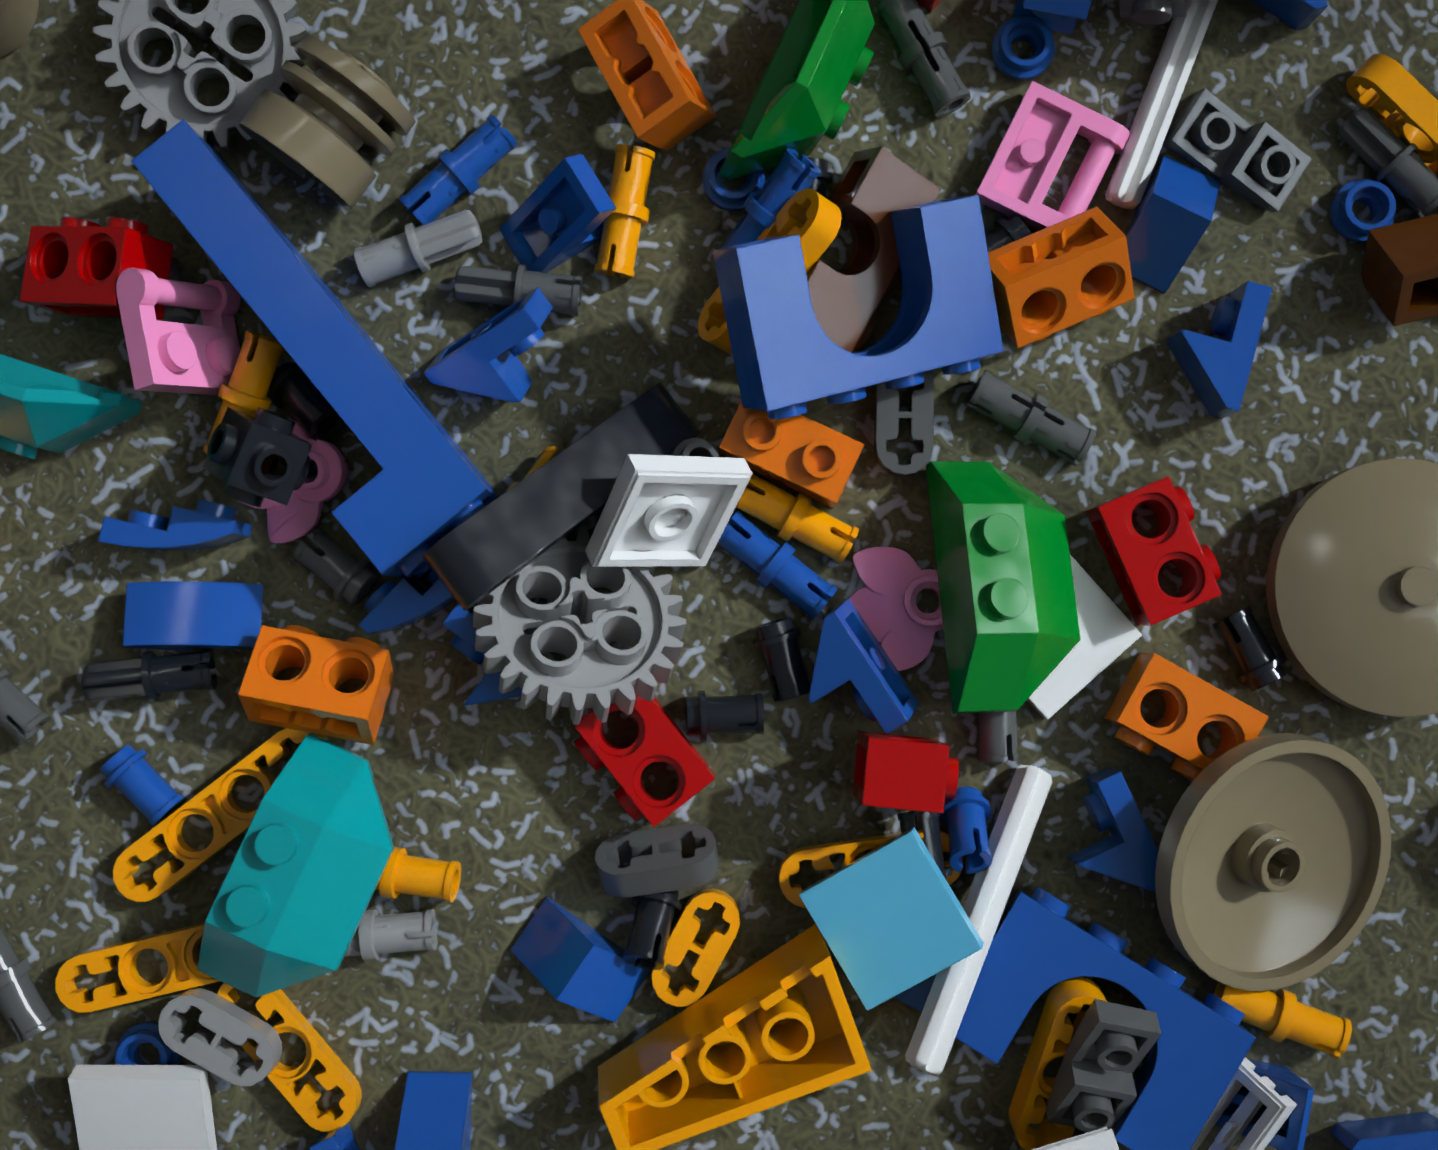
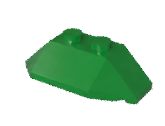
M867 0L797 1L718 173L719 176L732 180L757 170L761 171L777 166L787 148L798 152L796 158H799L801 154L809 156L823 136L831 140L835 138L850 108L849 104L841 101L848 83L856 87L858 86L874 54V51L865 47L875 24Z
M930 461L926 464L952 713L972 714L1017 711L1081 640L1065 515L990 462Z

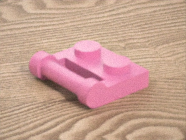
M1032 81L975 195H979L981 204L1008 217L1015 214L1026 226L1036 231L1045 229L1087 210L1113 155L1122 153L1129 139L1130 132L1120 123ZM1076 134L1087 138L1091 145L1059 210L1056 211L1042 204Z
M127 268L122 271L117 280L116 293L134 389L136 391L217 395L221 383H229L241 350L234 315L240 305L239 292L228 281L209 280L204 284L158 278L154 272L146 269ZM157 304L198 309L201 313L203 325L157 320L154 306Z

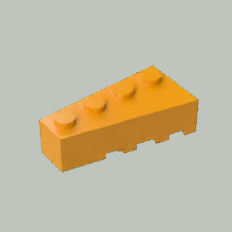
M814 924L598 1066L599 1108L617 1150H658L872 1071L827 944L817 925Z

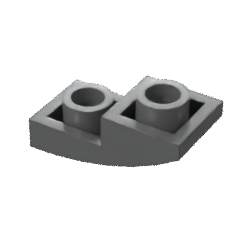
M1206 88L1193 93L1167 133L1162 145L1249 202L1272 213L1280 210L1312 160L1266 121L1252 126Z
M1094 999L1075 1031L1058 1070L1046 1109L1048 1122L1077 1127L1084 1132H1091L1104 1127L1113 1129L1137 1097L1132 1073L1161 1036L1156 1012Z

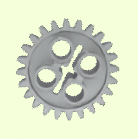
M178 0L98 1V6L113 21L112 25L93 27V33L99 39L112 44V48L95 55L96 61L102 66L118 69L104 83L112 92L130 91L120 105L128 115L137 113L144 108L147 109L143 116L141 127L149 133L157 130L164 122L167 123V132L184 119L206 143L208 135H215L217 142L224 151L230 150L231 132L237 130L249 143L255 142L242 130L239 123L265 89L288 99L283 91L285 87H290V85L279 72V69L286 60L297 65L305 64L295 52V47H292V43L300 41L307 34L306 27L302 24L286 22L300 10L296 0H209L207 7L196 14H186L178 9ZM156 9H163L201 39L206 40L211 35L212 41L223 55L252 72V80L249 82L241 80L206 52L201 51L196 56L195 50L186 38L155 19L154 11ZM256 25L265 31L263 46L258 51L250 54L236 51L232 47L234 33L242 26ZM157 37L171 40L174 45V53L171 60L160 67H150L144 63L143 50L150 40ZM210 76H220L229 82L227 99L216 106H205L199 103L197 98V89L200 83Z
M580 527L576 541H567L566 537H564L477 603L478 606H474L473 627L478 629L475 631V651L486 652L483 664L485 674L502 671L499 691L504 694L520 687L522 689L520 708L524 710L538 699L546 702L545 719L551 720L556 715L560 706L569 708L573 724L577 725L580 723L584 708H593L596 717L601 723L607 722L610 704L615 703L626 715H630L633 712L636 700L635 694L651 702L655 696L657 682L668 684L674 667L673 663L678 662L684 644L680 640L683 638L686 627V619L679 617L683 603L682 596L669 595L673 581L671 574L653 577L655 566L592 567L585 551L590 541L586 527ZM594 588H606L613 593L602 594L595 591ZM544 598L552 603L537 604L529 599ZM620 641L631 648L619 650L611 647L608 643ZM557 652L565 655L568 659L552 661L544 657L543 654Z

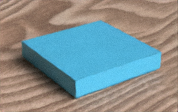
M915 827L805 888L799 894L867 1011L981 950L984 944Z

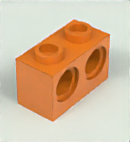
M616 0L577 29L637 138L667 152L717 116L659 12L643 0Z
M1098 207L1089 209L988 252L999 326L1017 348L1032 342L1042 341L1053 333L1086 319L1101 316L1110 309L1135 299L1126 235Z
M741 400L719 446V456L744 458L752 472L797 493L802 492L811 497L812 500L833 509L865 444L803 415L784 419H768L767 411L743 408Z
M262 625L238 696L249 721L374 745L394 676L389 650L382 649L377 643L365 638L350 637L345 641L321 637L315 631L303 626L287 625L280 629ZM299 667L303 669L293 679H275L277 674L286 668ZM351 679H360L366 682L356 692L343 693L337 691L342 683Z
M1142 652L1139 653L1104 719L1119 727L1114 738L1147 756L1156 747L1174 757L1175 760L1170 769L1190 781H1193L1210 763L1231 748L1258 737L1269 718L1264 713L1160 655ZM1155 689L1162 695L1165 701V712L1158 722L1149 725L1141 715L1140 705L1143 697ZM1212 721L1218 727L1221 739L1218 748L1212 754L1205 756L1198 747L1197 737L1200 729L1206 723Z

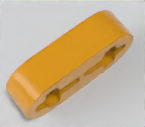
M713 888L703 889L694 894L686 903L670 932L664 956V967L667 964L678 967L689 949L698 954L692 965L691 975L698 982L694 987L689 984H683L679 991H675L668 987L670 975L663 969L652 970V986L657 996L666 1004L682 1007L697 1002L707 991L732 945L740 926L739 908L734 899L725 891ZM714 902L719 903L724 907L722 918L729 925L724 931L714 928L704 945L694 940L701 920L698 916L694 915V912L698 907L709 910Z

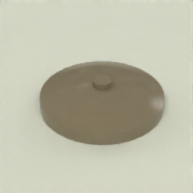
M1394 458L1362 464L1336 473L1310 490L1295 505L1278 531L1272 546L1266 576V597L1269 616L1278 642L1289 661L1312 686L1334 701L1352 709L1394 717H1417L1438 713L1437 463L1417 459Z
M1274 733L1256 737L1231 748L1210 763L1192 781L1175 806L1165 827L1156 861L1155 893L1158 911L1168 937L1182 956L1220 983L1247 991L1276 990L1294 985L1317 974L1338 958L1356 939L1372 915L1383 890L1391 855L1390 818L1384 796L1375 778L1357 758L1347 751L1318 738L1296 733Z

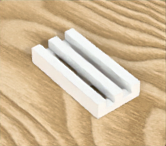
M1245 1057L1190 1150L1198 1149L1243 1085L1250 1092L1230 1120L1223 1126L1208 1150H1230L1263 1104L1267 1107L1237 1150H1265L1297 1104L1287 1095L1280 1096L1274 1090L1276 1084L1267 1076L1260 1077L1253 1071L1256 1066Z

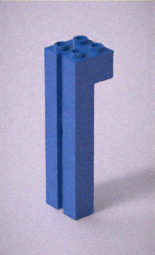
M182 119L131 162L384 469L331 513L382 575L391 577L396 575L401 579H408L415 575L419 580L428 577L432 569L422 558L423 554L441 538L500 495L222 156Z

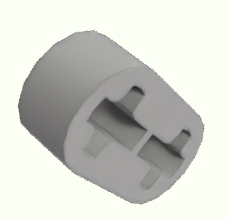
M203 988L189 989L169 1001L162 1009L158 1020L159 1034L164 1044L172 1051L228 1083L240 1087L253 1086L262 1081L279 1064L282 1055V1041L277 1031L271 1025L216 993ZM197 1007L202 1011L198 1022L207 1029L200 1028L190 1035L184 1031L187 1020L179 1013H186L191 1008ZM253 1039L259 1044L255 1054L263 1061L256 1060L252 1065L246 1067L239 1062L243 1052L235 1045L241 1046L247 1040Z

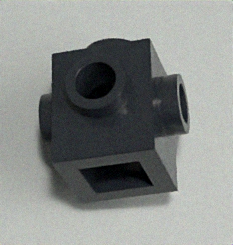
M227 407L221 424L217 426L211 436L207 458L203 467L226 483L223 493L236 500L256 507H261L264 498L287 505L293 490H298L307 478L310 469V457L308 454L312 445L292 433L296 422L260 407L257 408L254 417Z

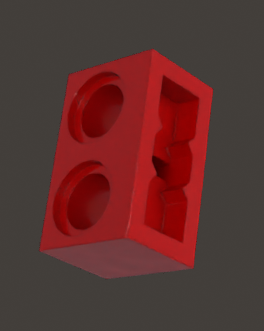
M62 217L60 219V226H31L20 302L63 315L121 319L116 293V284L121 272L127 268L146 269L154 272L158 278L169 279L174 245L147 235L148 226L146 224L125 218L110 217L107 219L106 227H101L99 224L88 220L72 217ZM155 304L156 319L163 320L165 305Z
M1169 476L1085 511L1136 626H1152L1222 595L1216 582L1221 577L1219 564L1211 549L1206 544H1199L1190 524L1195 518L1190 499L1180 486H1173ZM1138 504L1149 507L1156 516V530L1150 538L1138 534L1132 525V513ZM1166 562L1177 566L1182 574L1181 589L1173 597L1167 595L1161 589L1158 582L1159 570Z
M635 694L636 700L631 714L636 719L639 727L638 737L635 742L627 746H617L611 743L605 736L604 723L599 721L592 709L581 718L579 725L573 724L581 734L574 741V744L594 770L599 771L602 767L606 766L621 786L613 791V793L630 817L638 822L645 816L654 828L715 779V773L655 697L649 702ZM615 703L610 704L609 713L620 710ZM653 762H666L676 770L679 777V785L672 793L658 796L649 792L644 786L642 779L643 770Z
M858 730L852 794L862 805L943 813L945 797L955 798L957 792L959 761L958 758L949 757L950 745L934 738Z

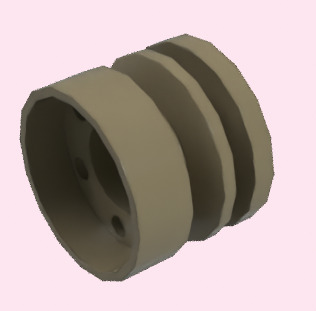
M305 34L294 50L299 58L314 72V75L299 65L286 60L279 69V72L290 87L299 94L294 102H291L285 97L265 89L239 123V126L256 143L302 178L308 170L324 183L320 190L347 209H353L376 177V174L366 160L357 153L362 144L378 153L391 156L397 149V146L377 124L380 123L389 130L405 136L416 121L407 108L393 95L390 87L367 66L348 53L336 50L318 38Z

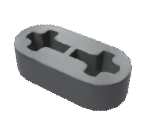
M931 370L923 372L924 382L921 383V390H915L910 395L909 412L899 411L898 391L886 389L885 382L875 384L874 452L881 468L890 475L898 477L914 475L926 466L932 456L934 438V381ZM899 421H909V440L913 443H920V453L912 454L908 465L898 464L897 454L887 452L886 443L894 442L898 437Z
M682 824L621 833L603 841L595 853V863L601 887L608 894L616 897H635L695 888L712 880L719 869L715 837L709 829L698 824ZM689 853H694V854H695L694 857L684 858V855H686V854H689ZM630 863V866L621 868V864Z

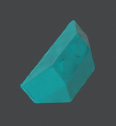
M0 354V449L31 459L36 458L39 448L60 454L136 416L140 412L143 402L130 396Z
M312 733L306 735L263 797L205 920L198 971L254 997H259L336 971L340 967L394 851V845L383 807L372 779L374 776L368 759Z

